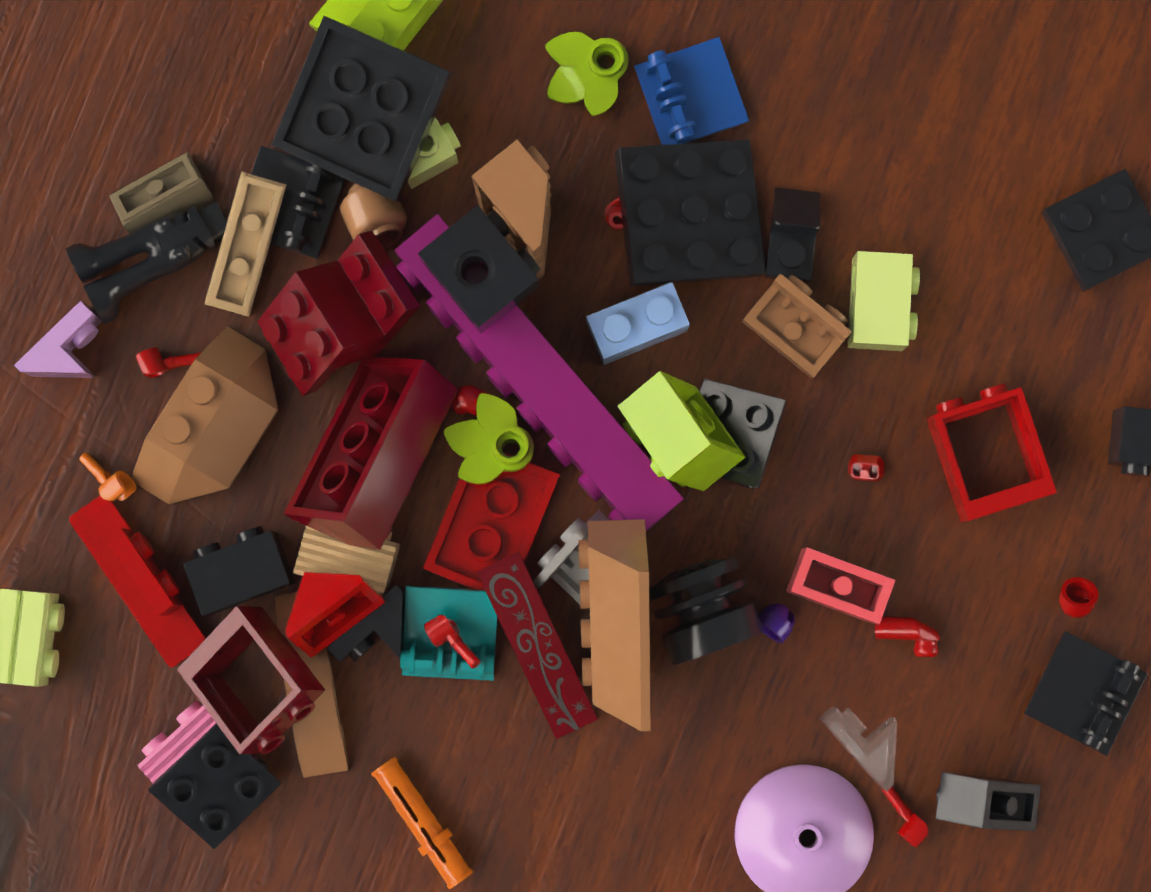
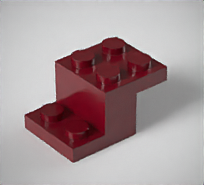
M371 230L358 234L338 260L295 272L257 323L261 327L264 337L270 342L283 363L288 376L294 381L302 396L317 392L337 368L378 355L420 305Z

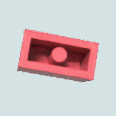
M806 547L800 551L786 592L865 622L880 624L895 580Z

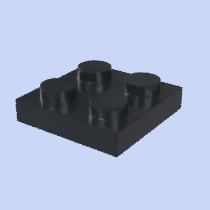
M1126 169L1045 208L1041 212L1083 292L1151 258V216Z

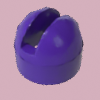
M775 603L769 604L758 614L764 629L763 633L775 642L783 644L794 628L795 617L784 604Z

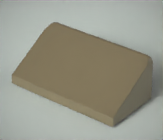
M188 152L109 196L123 226L129 234L159 218L177 212L188 211L193 205L199 210L214 201L209 187Z

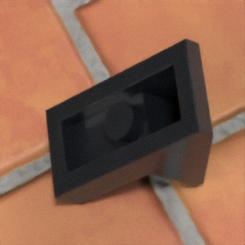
M775 187L765 268L766 274L764 278L776 279L779 274H782L789 279L793 275L802 282L810 283L816 235L820 230L819 192Z
M396 585L383 597L385 600L384 604L327 647L339 662L345 661L349 656L355 662L376 644L371 639L374 633H377L391 650L401 658L404 635L405 590L400 585Z

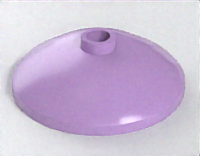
M790 765L765 775L752 786L744 797L735 822V846L740 862L750 879L764 892H846L863 874L873 849V822L868 806L861 794L841 775L816 765ZM811 829L815 832L816 839L812 845L803 846L800 844L799 835L803 830Z

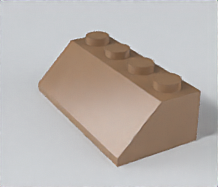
M515 140L471 177L481 210L486 215L493 210L510 231V234L505 239L516 252L523 247L532 256L541 269L535 274L540 280L545 274L551 216L550 197L552 195L549 191L551 185L548 182L551 177L547 172L550 167L534 146H530L526 150L518 140Z
M645 519L587 521L588 540H578L579 569H589V580H580V609L590 608V619H581L582 648L591 647V658H582L583 686H592L593 705L641 732L651 731L649 566Z

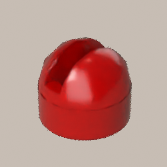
M1073 577L1066 580L1059 594L1060 608L1072 618L1088 616L1094 610L1099 597L1097 587L1090 580L1082 577Z

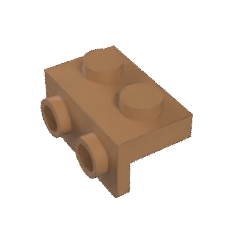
M779 274L769 289L745 316L742 323L813 379L852 332L845 326L848 320L841 312L829 304L823 308L809 297L813 292L804 282L793 275L787 279L782 274Z

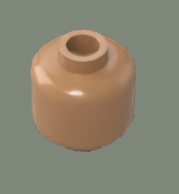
M354 184L349 189L348 195L340 206L342 219L353 240L358 234L372 230L384 249L400 240L402 231L407 224V215L400 201H393L358 184Z

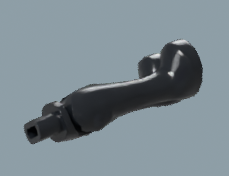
M217 202L200 210H197L196 206L193 205L188 211L177 212L159 218L126 236L103 245L92 247L78 243L65 249L75 272L84 284L83 287L104 325L118 317L120 301L130 292L190 265L207 252L206 245L211 250L217 248L214 242L223 239L227 221ZM143 252L149 253L145 260L117 273L93 281L103 271L111 269L122 261Z

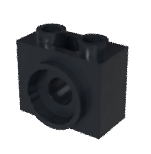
M477 205L422 249L418 255L421 262L481 334L540 286L539 279L535 274L541 269L523 247L516 252L505 239L510 234V231L493 210L486 215ZM472 262L483 263L489 269L487 278L479 284L467 283L462 277L465 267Z

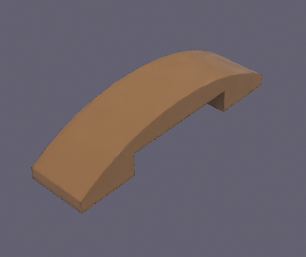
M297 592L275 595L278 629L325 688V691L315 700L314 710L303 720L292 724L303 778L350 770L343 724H340L329 650L325 647L310 658L287 638L285 629ZM284 680L287 696L292 689Z

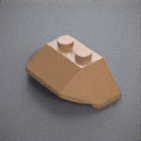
M227 326L201 352L190 366L146 436L131 477L135 484L169 505L224 491L232 487L279 412L267 350Z

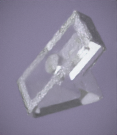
M832 706L819 717L820 721L875 783L887 792L894 784L897 719L889 717L864 739L861 734L867 728L849 708L841 713L838 708Z

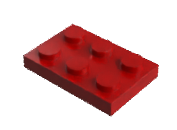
M503 452L506 456H509V457H512V456H513V455H510V454H508V453ZM529 463L519 471H503L495 480L486 484H473L459 478L423 569L472 589L485 590L476 571L517 552H520L525 563L560 474Z

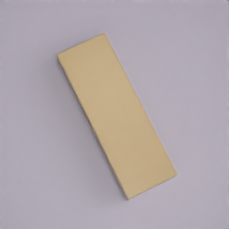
M241 171L204 302L205 305L249 317L286 184Z

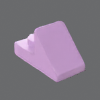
M80 301L14 366L20 372L31 377L94 378L95 376L71 351L75 347L81 349L89 344L98 334L99 330L96 327L102 320L90 306Z

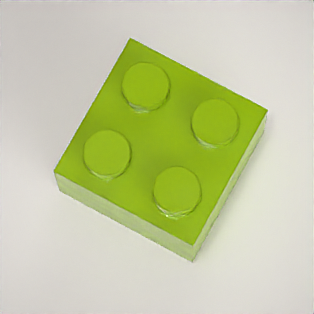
M662 371L656 373L618 405V408L626 418V421L623 423L626 432L636 443L640 445L643 443L651 455L649 458L652 462L650 464L651 469L658 477L664 476L667 480L676 482L682 487L688 486L705 491L746 458L698 388Z

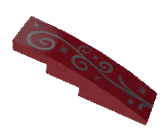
M520 552L476 571L555 738L558 739L598 720Z

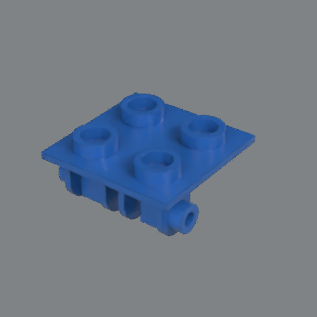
M720 37L667 55L665 50L656 51L648 55L649 61L634 66L661 145L685 144L749 122Z

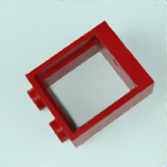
M1006 383L979 391L982 400L964 405L962 397L935 405L938 414L926 419L960 523L1057 493L1022 387L1008 391ZM1005 406L1030 482L970 500L946 424Z

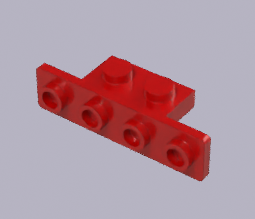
M98 496L71 515L69 522L166 664L171 668L176 667L186 660L207 637L177 594L181 590L175 579L166 569L160 571L151 558L155 552L145 536L140 531L134 533L113 501H108Z

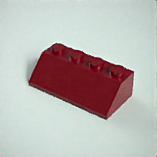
M370 357L361 360L284 514L292 520L348 545L380 550L391 532L392 525L405 498L410 493L411 486L424 459L430 452L431 445L443 420L449 413L458 388L426 360Z

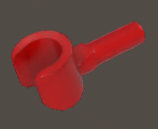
M152 347L138 353L136 359L143 375L148 378H156L176 367L192 365L201 352L171 356L163 359L159 348Z
M438 615L424 624V629L429 639L436 647L449 641L451 646L472 669L481 663L479 658L463 642L455 621L448 619L444 615Z
M890 783L881 790L897 813L906 820L897 833L913 847H918L928 835V827L922 819L907 807Z

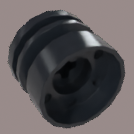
M737 557L702 561L667 574L665 578L649 589V601L669 594L672 605L653 612L655 618L663 619L677 616L680 623L679 626L662 636L673 665L704 656L764 632L754 603L731 604L729 596L747 585L745 578L724 585L722 580V574L740 568Z

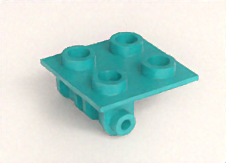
M406 586L403 650H401L400 668L402 669L403 676L494 681L497 615L485 590ZM438 615H444L448 619L455 621L463 642L479 658L481 663L472 669L451 646L449 641L436 647L429 639L424 629V624Z

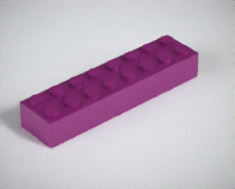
M438 214L435 215L395 249L400 260L396 269L403 280L416 295L422 290L430 297L426 301V304L430 307L429 310L446 329L452 324L458 329L460 334L456 338L459 341V345L476 364L483 359L491 369L486 373L499 392L505 398L512 393L521 403L517 407L518 413L535 433L543 428L551 437L547 444L555 457L565 468L573 463L582 473L578 478V483L594 502H597L602 497L613 509L608 514V518L610 520L645 519V529L647 532L683 500V497L664 476L658 477L650 467L651 460L517 305L480 334L419 258L418 253L449 228ZM480 262L468 264L462 274L463 279L470 284H479L488 276V272Z

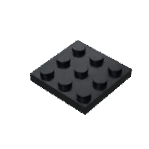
M323 16L271 145L393 201H400L453 72L332 18Z
M750 140L620 147L614 152L630 287L668 284L671 282L685 283L761 277L766 274Z

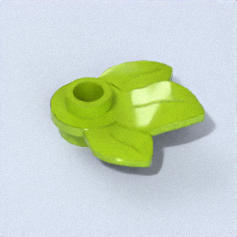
M568 32L551 39L545 45L549 55L561 65L550 81L547 92L549 99L564 104L577 103L584 100L588 112L593 117L606 112L613 106L618 97V80L625 74L629 60L625 47L619 41L612 38H600L594 41L582 32ZM603 55H609L614 59L615 63L611 68L604 69L598 65V59Z
M479 394L476 406L477 420L462 421L444 429L445 438L451 449L460 457L465 458L460 466L458 477L469 483L486 484L495 480L503 471H519L530 463L534 454L533 440L526 430L517 426L514 408L508 402L491 394ZM508 443H515L520 448L518 454L512 457L506 456L502 449Z

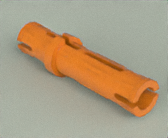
M396 756L371 773L421 845L418 848L422 856L428 855L446 882L448 889L453 888L470 876L474 871L469 868L450 840L453 834L449 828L445 830L442 828L421 794L398 763Z

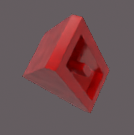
M304 572L285 634L290 641L312 658L384 604L385 600L360 575Z

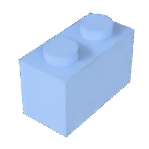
M673 282L586 316L587 327L603 365L685 333L690 325Z

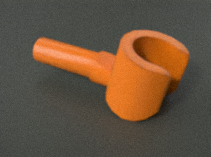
M84 453L79 458L80 462L101 484L99 486V493L103 499L108 501L116 499L124 501L136 491L134 480L124 471H116L111 476L89 453Z

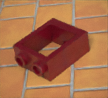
M236 606L177 669L239 754H267L276 749L285 739L284 732L293 723L306 718L314 710L315 700L325 691V688L262 607ZM253 640L256 641L292 689L259 725H257L221 677V674Z

